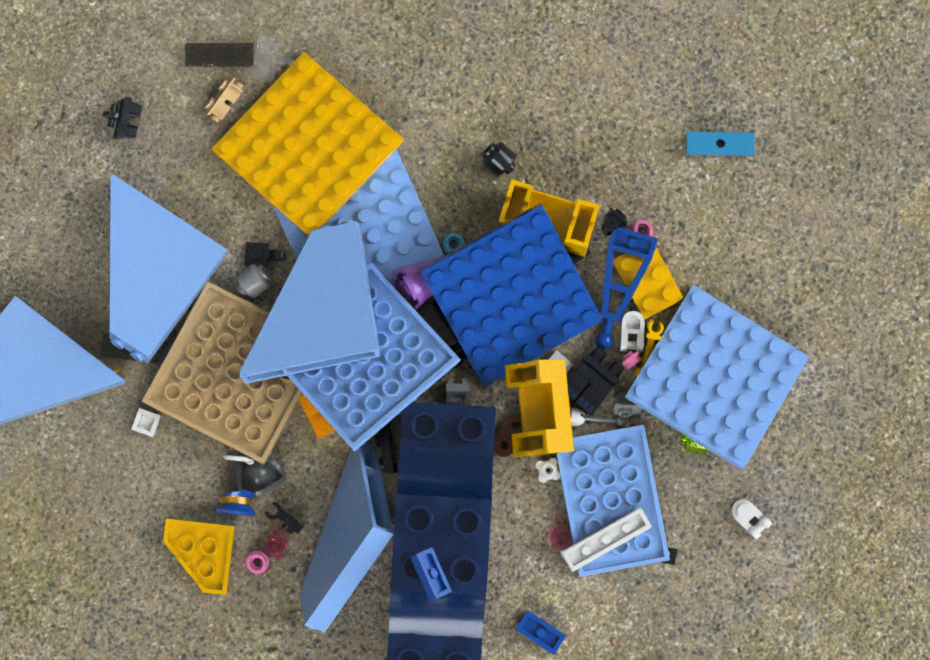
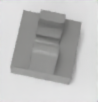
M453 378L449 379L448 383H446V404H469V384L466 378H462V384L454 383Z

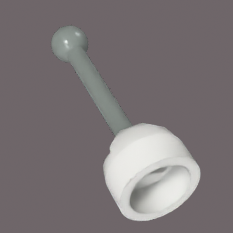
M570 408L571 426H580L585 420L615 424L617 427H621L624 424L622 418L615 420L586 416L582 409Z

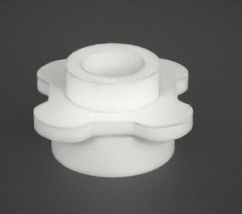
M550 458L549 461L545 462L540 460L536 463V468L539 471L538 480L545 483L547 480H558L560 478V472L557 470L558 461L555 458Z

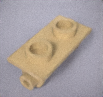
M234 77L222 79L217 86L218 92L214 97L211 96L204 104L206 109L203 111V114H212L210 118L216 123L219 120L222 121L231 108L224 102L228 100L234 104L243 92L241 89L244 86L237 81L233 83Z

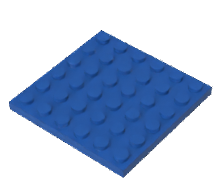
M541 203L419 270L483 387L505 376V365L529 362L603 321Z

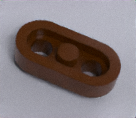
M514 414L509 416L495 437L494 452L498 456L508 457L513 453L511 434L522 433L520 415ZM515 421L520 424L518 430H514L511 427V424ZM502 441H506L509 445L506 450L500 448Z

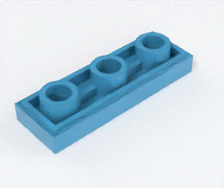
M686 132V155L754 156L755 133ZM721 141L724 146L719 148L716 142Z

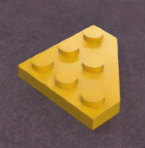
M166 519L163 542L197 583L203 593L227 595L235 526Z

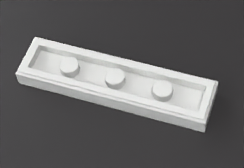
M639 507L560 553L571 572L652 526L642 508Z

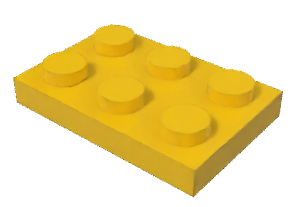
M657 248L644 277L632 297V301L638 312L644 317V320L684 299ZM624 253L614 259V268L624 285L630 287L644 258Z

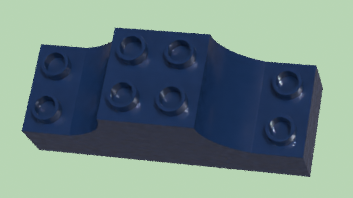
M412 402L402 410L387 660H481L487 595L496 407ZM433 547L452 592L430 602L410 557Z

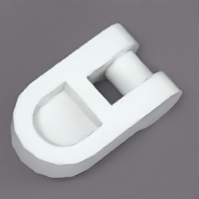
M629 311L622 318L620 352L636 350V352L643 353L645 321L639 312ZM628 334H636V341H628Z
M742 499L732 505L731 514L733 518L755 540L761 536L760 533L765 528L768 529L772 525V522L750 501ZM753 517L759 521L754 527L749 523Z

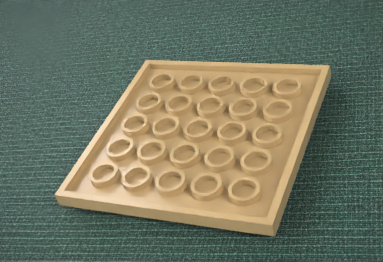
M207 281L142 402L264 465L297 405L302 392L287 375L245 384L239 372L269 312Z

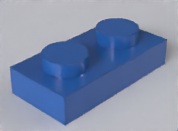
M433 547L410 557L430 602L452 592Z
M528 610L515 628V630L553 655L566 637L565 634Z

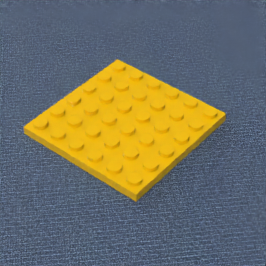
M303 52L215 144L212 151L309 237L312 230L319 229L320 226H324L404 142V139L309 55Z

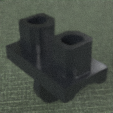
M125 97V99H121L118 113V105L112 104L110 112L103 111L102 115L108 118L107 127L113 128L116 120L113 139L117 140L123 138L134 139L136 137L138 126L127 124L128 116L140 118L142 111L141 105L132 102V98Z

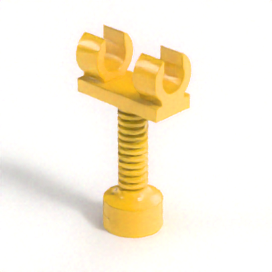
M650 319L647 322L648 332L645 331V336L648 339L647 347H645L641 366L635 369V377L638 376L655 348V341L661 340L660 334L663 332L664 326L660 321L657 330H652L654 320Z

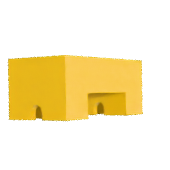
M511 179L498 226L541 203L567 252L585 257L600 205L577 199V202L533 190V185Z
M535 360L505 365L507 388H518L522 433L511 434L513 456H539L574 451L565 360Z

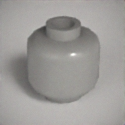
M251 264L237 276L239 283L237 289L243 296L248 295L256 298L270 287L271 275L264 266Z

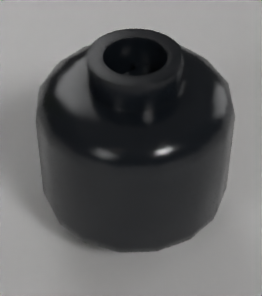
M502 142L491 143L482 154L484 166L496 176L504 173L508 175L516 166L514 163L515 153Z

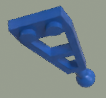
M622 227L612 231L607 247L601 317L606 319L602 332L595 337L596 346L602 350L609 349L612 346L613 338L611 331L614 321L620 322L653 259L659 238ZM615 250L644 258L630 287L612 281ZM611 289L626 293L616 313L609 311Z

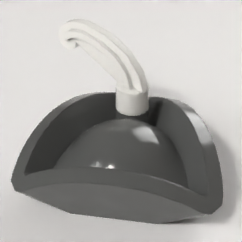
M240 452L237 456H223L225 460L235 461L233 473L234 491L247 490L258 496L274 489L286 480V472L270 456L264 465Z

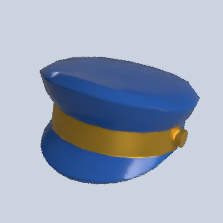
M247 490L227 493L218 498L215 511L225 515L254 516L255 511L252 507V499L255 494Z

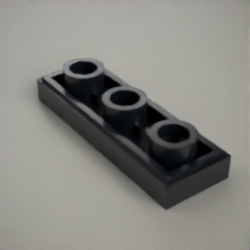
M388 422L375 435L377 447L381 448L382 457H379L381 470H385L386 474L398 473L390 422Z

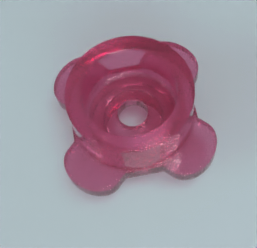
M273 533L267 536L268 541L266 546L262 548V552L266 555L274 556L276 560H281L284 557V549L288 547L289 542L286 538L280 539ZM275 544L278 546L277 549L273 548Z

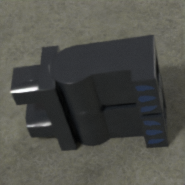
M597 347L590 355L587 354L567 377L568 396L571 401L575 400L586 385L589 386L575 404L590 416L594 414L620 380L618 377L624 369L615 360L608 369L600 363L608 354L600 347Z

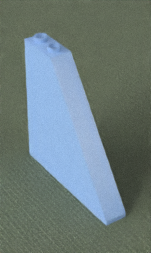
M112 175L110 181L109 338L111 343L117 348H125L131 352L130 355L139 362L143 360L149 363L207 281H209L225 259L227 249L115 175Z
M344 221L340 225L335 226L324 225L320 226L319 229L311 231L239 372L245 384L381 356L362 233L357 221Z
M14 296L0 314V425L123 385L126 382L125 379L18 297Z
M366 441L355 452L352 449L349 452L300 592L304 626L322 632L327 630L394 534L376 445Z

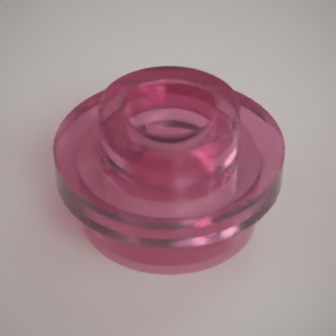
M566 527L555 528L550 535L552 545L560 550L570 547L573 542L571 531ZM559 534L566 536V540L563 543L557 540Z

